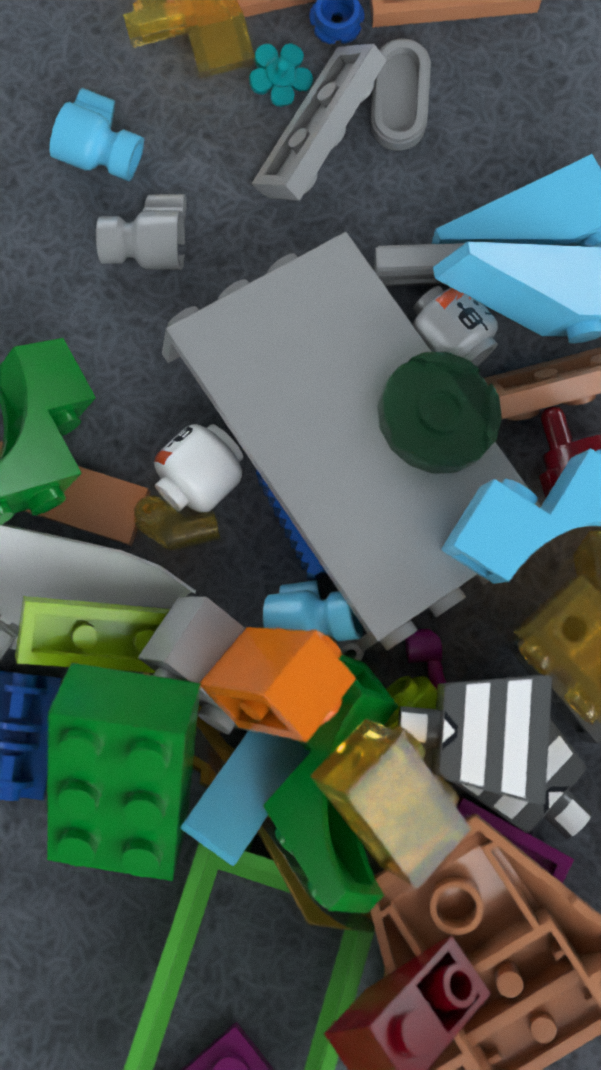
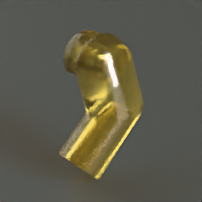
M157 496L143 497L135 505L134 522L136 527L144 535L167 550L181 549L221 539L214 510L185 517Z

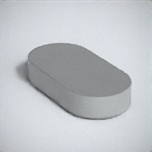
M400 38L387 42L379 50L387 61L374 80L370 120L371 132L375 140L383 147L395 151L412 148L424 136L428 119L431 69L430 57L425 48L416 41Z

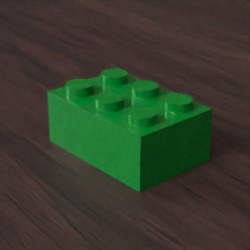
M71 663L48 712V861L132 874L137 877L173 881L186 833L180 828L189 813L201 683Z

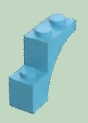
M589 449L570 458L541 507L535 505L538 497L527 487L516 481L504 479L501 483L493 479L480 486L447 538L441 551L491 583L509 582L530 555L556 536L574 528L601 526V449L597 451Z

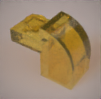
M137 0L132 4L134 11L123 14L133 48L187 34L199 79L253 64L255 57L244 14L237 0H174L167 2V0Z

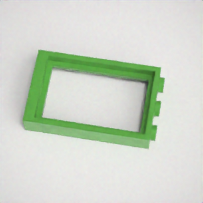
M253 839L234 866L199 842L124 1070L154 1069L218 869L290 893L274 861L250 852ZM278 848L288 861L289 867L296 874L306 893L312 901L317 902L307 887L308 878L294 855ZM348 912L349 915L345 926L352 930L344 929L303 1070H335L339 1056L324 1033L355 1001L374 935L372 924L358 913Z

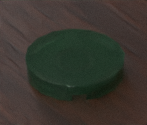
M423 352L411 357L408 362L401 364L384 384L377 405L380 430L390 449L408 465L432 474L456 473L475 464L496 441L502 421L498 393L492 383L489 386L487 385L485 379L479 375L481 370L470 360L449 352Z

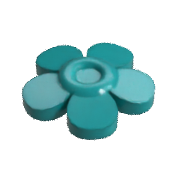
M289 43L282 47L278 56L276 48L271 44H263L258 47L254 54V62L258 68L251 71L249 76L251 89L258 95H264L272 88L270 99L274 105L279 107L290 105L294 101L295 96L293 88L298 91H306L313 82V75L310 70L302 67L297 68L303 61V51L297 45Z

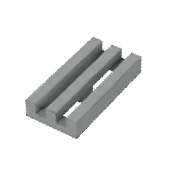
M465 243L378 246L375 249L373 270L384 286L446 285L435 279L433 267Z

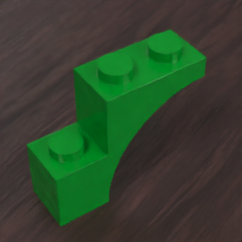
M64 338L15 346L0 365V405L4 426L3 444L0 452V526L9 521L15 513L30 509L32 515H39L59 506L66 499L64 492L82 474L62 436L80 425L81 420L79 417L96 397Z
M341 654L339 660L356 678L355 681L341 697L342 703L337 713L329 721L320 725L307 742L297 740L310 753L264 803L263 807L276 826L275 835L277 840L285 850L294 855L308 878L307 887L314 899L327 908L328 911L368 914L385 895L373 875L364 849L360 823L362 781L374 743L387 720L398 708V704L366 663Z

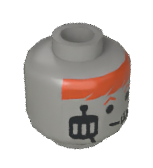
M436 286L425 293L413 307V311L418 316L412 325L446 373L457 370L461 375L467 374L481 364L498 345L493 339L498 329L496 318L483 304L453 288L444 291L440 286Z

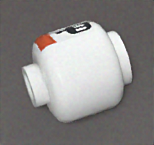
M198 424L189 425L155 456V469L161 478L155 484V488L164 500L177 511H181L185 506H188L197 512H209L240 483L242 469L239 462L243 460L242 451L224 430L214 424L209 425L207 428Z

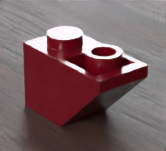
M452 936L447 937L365 989L330 1026L324 1035L347 1070H428L491 993Z

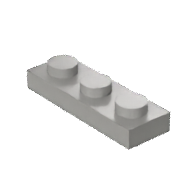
M374 43L336 48L251 183L261 194L270 199L300 201L302 196L313 187L317 179L318 170L331 149L344 137L346 125L359 104L372 92L374 80L387 61Z

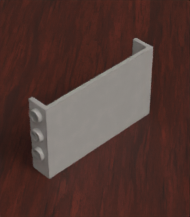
M347 232L336 236L299 257L295 253L288 254L276 261L269 268L266 275L251 283L246 279L239 280L227 287L220 294L217 301L200 310L196 306L186 308L170 320L165 329L162 348L163 357L167 363L179 357L182 358L367 632L361 639L356 641L362 652L378 641L388 651L418 630L412 622V618L427 608L431 610L436 618L466 598L460 586L473 577L477 576L482 585L489 582L441 551V548L480 486L493 479L501 483L504 479H510L525 487L527 486ZM536 501L535 505L541 507L539 502Z

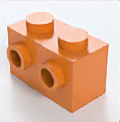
M246 627L200 681V686L239 728L307 742L320 725L329 721L337 713L342 703L341 697L356 678L339 660L341 657L339 647L320 631L314 629L308 631Z

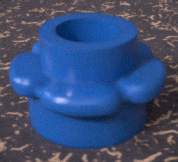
M316 0L310 10L309 20L315 26V35L322 42L334 44L336 41H341V43L346 44L356 39L360 34V23L364 21V10L359 0ZM340 16L342 21L335 23L332 21V18Z

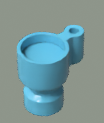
M81 88L74 103L67 102L60 109L52 129L49 150L51 157L85 171H90L99 165H104L109 174L129 182L132 180L143 154L144 137L124 129L118 133L111 131L115 100Z
M317 580L281 585L279 594L268 595L264 602V628L308 631L314 629L326 636L333 637L337 642L361 639L364 627L339 591L331 592L327 599L323 600Z

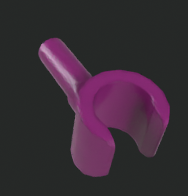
M418 629L405 639L407 662H426L430 682L437 689L438 684L446 683L441 663L442 643L437 634L432 630Z

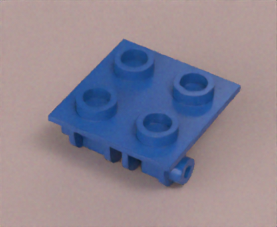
M0 671V800L19 801V798L45 800L48 780V712L62 684V678Z

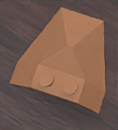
M476 813L374 876L385 896L370 912L384 966L387 968L388 974L440 940L452 936L491 993L428 1070H542L601 1035V914Z

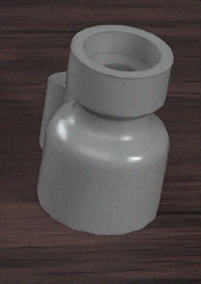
M149 194L143 211L138 214L133 222H125L120 216H99L96 225V248L100 263L122 264L127 258H134L142 268L147 270H182L184 267V255H178V244L185 245V194Z

